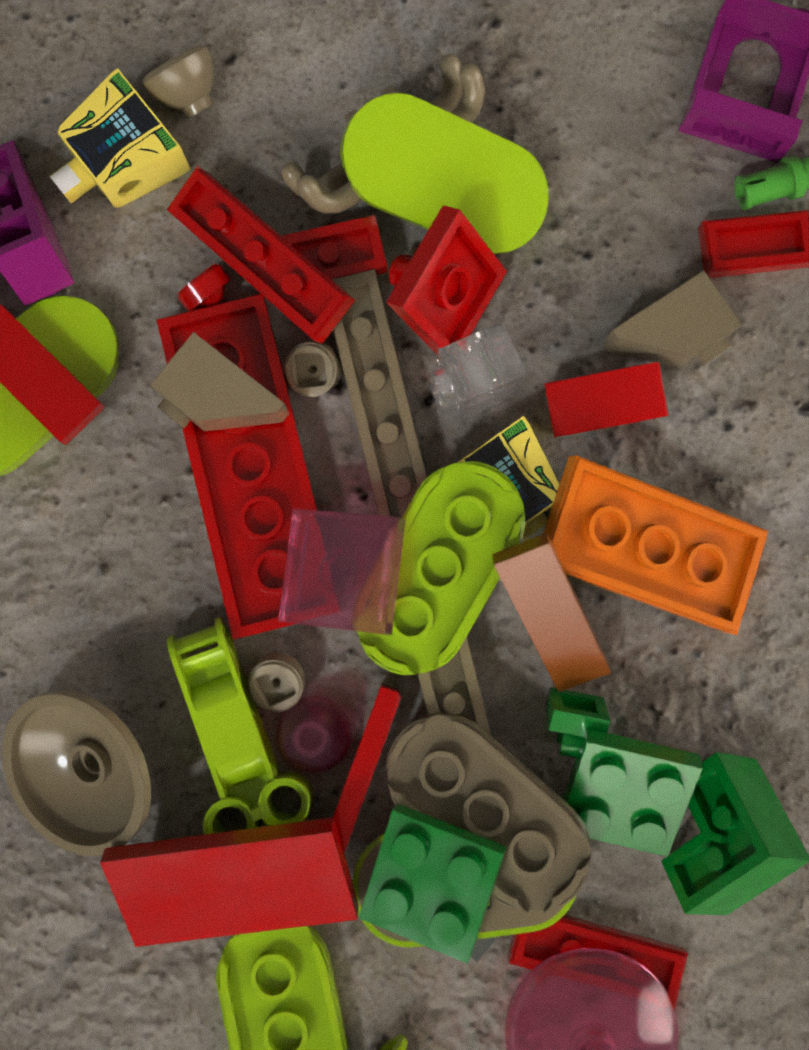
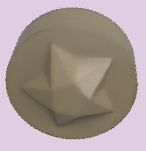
M314 340L295 346L288 353L284 364V373L288 384L295 392L306 397L321 396L332 390L339 382L342 372V365L337 352L327 343L323 342L321 344Z
M279 652L268 653L254 663L247 679L248 693L251 699L265 710L273 712L288 710L299 701L306 680L305 672L301 664L292 656Z

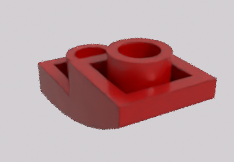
M660 362L544 384L554 438L669 416Z

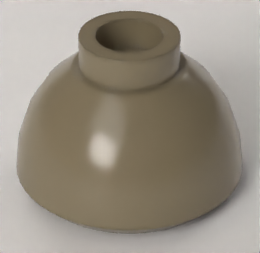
M199 44L174 57L144 76L142 85L157 102L168 108L182 109L187 119L214 104L209 94L214 83V64L208 47Z

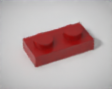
M375 215L282 235L331 279L374 269L376 276L388 273Z

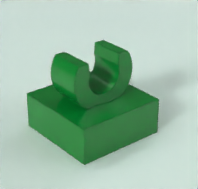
M549 688L545 705L549 731L557 732L556 741L560 742L559 755L577 758L586 728L608 733L611 720L604 697L569 690L558 692L557 688Z

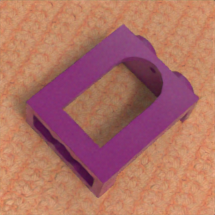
M724 0L715 16L678 131L779 163L797 141L803 120L796 117L809 78V10L791 8L769 0ZM744 41H763L771 45L778 54L780 70L768 109L719 93L732 51Z

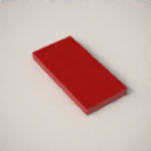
M334 817L107 847L100 861L135 947L358 920L359 903Z

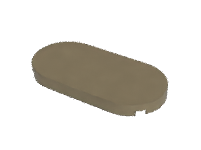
M437 713L416 720L397 736L389 750L386 769L388 768V788L394 804L403 805L507 846L491 895L493 898L513 910L529 912V910L539 911L544 909L545 912L566 905L578 894L587 879L591 861V843L584 822L567 802L482 727L460 715Z

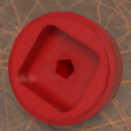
M215 263L177 293L179 295L177 298L188 312L194 309L218 305L224 300L225 285L231 278L220 264L216 265Z

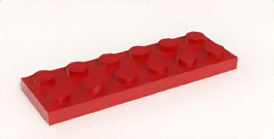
M258 294L157 319L167 364L194 332L280 399L289 412V415L281 423L203 431L190 421L185 428H182L233 640L343 613L264 296Z

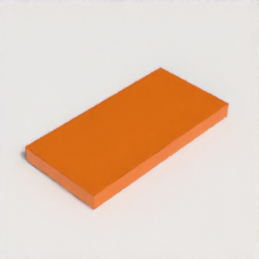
M577 455L568 456L544 533L547 532L567 576L730 635L738 634L769 533L768 530Z

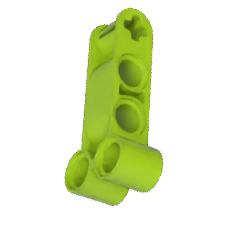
M218 617L214 620L215 625L179 639L175 635L168 636V652L220 797L205 814L203 821L204 835L227 832L222 826L220 819L221 811L225 807H235L243 812L247 820L246 829L260 827L262 819L268 826L304 821L313 806V786L300 773L293 771L280 772L256 703L248 693L247 678L223 618ZM218 643L217 647L188 657V654ZM280 786H289L295 789L301 797V809L292 814L279 811L273 803L274 789Z

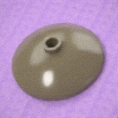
M68 690L44 692L28 700L14 712L4 732L2 764L11 795L28 822L51 843L66 851L83 856H102L105 848L126 845L140 832L147 819L151 802V782L143 752L126 724L99 701L87 695Z

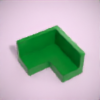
M715 752L702 762L703 769L688 804L701 833L661 860L685 914L728 915L809 862V854L758 761L754 758Z

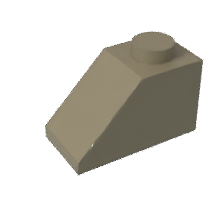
M702 271L614 328L602 345L611 354L650 362H660V364L683 368L696 358H699L701 363L705 365L732 347L727 338L742 324L705 271Z
M194 332L150 384V387L163 398L157 408L182 428H185L190 421L203 431L283 422L289 415L285 404Z

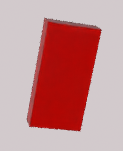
M808 210L702 221L698 227L703 270L709 278L809 268Z

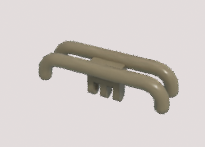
M446 54L442 57L439 64L444 80L443 88L440 94L429 103L472 123L476 119L484 101L485 86L482 72L476 64L468 63L462 67L461 61L455 54ZM392 85L387 86L381 91V95L398 93ZM462 94H463L462 100H461L460 104L457 106V104H458V102H459V100H460V98H461V96H462ZM371 97L370 99H368L367 101H365V102L363 103V106H364L366 103H368L370 100L374 99V97ZM355 109L345 115L347 123L356 112ZM288 162L282 167L281 174L286 185L294 194L301 196L310 208L324 214L340 213L362 200L356 195L349 184L350 181L346 177L342 162L318 178L306 175L300 165L295 162Z

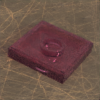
M293 508L278 621L392 635L406 520L399 517Z

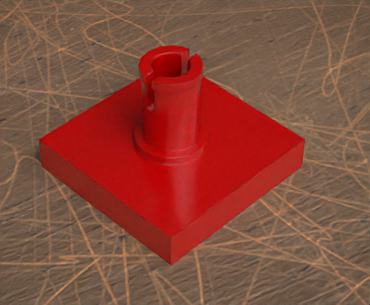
M443 205L413 257L401 254L392 262L389 269V281L395 286L386 303L438 357L455 363L507 271L462 211Z

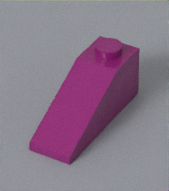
M14 140L0 145V272L26 306L41 298L52 296L61 289L75 284L64 249L24 159Z

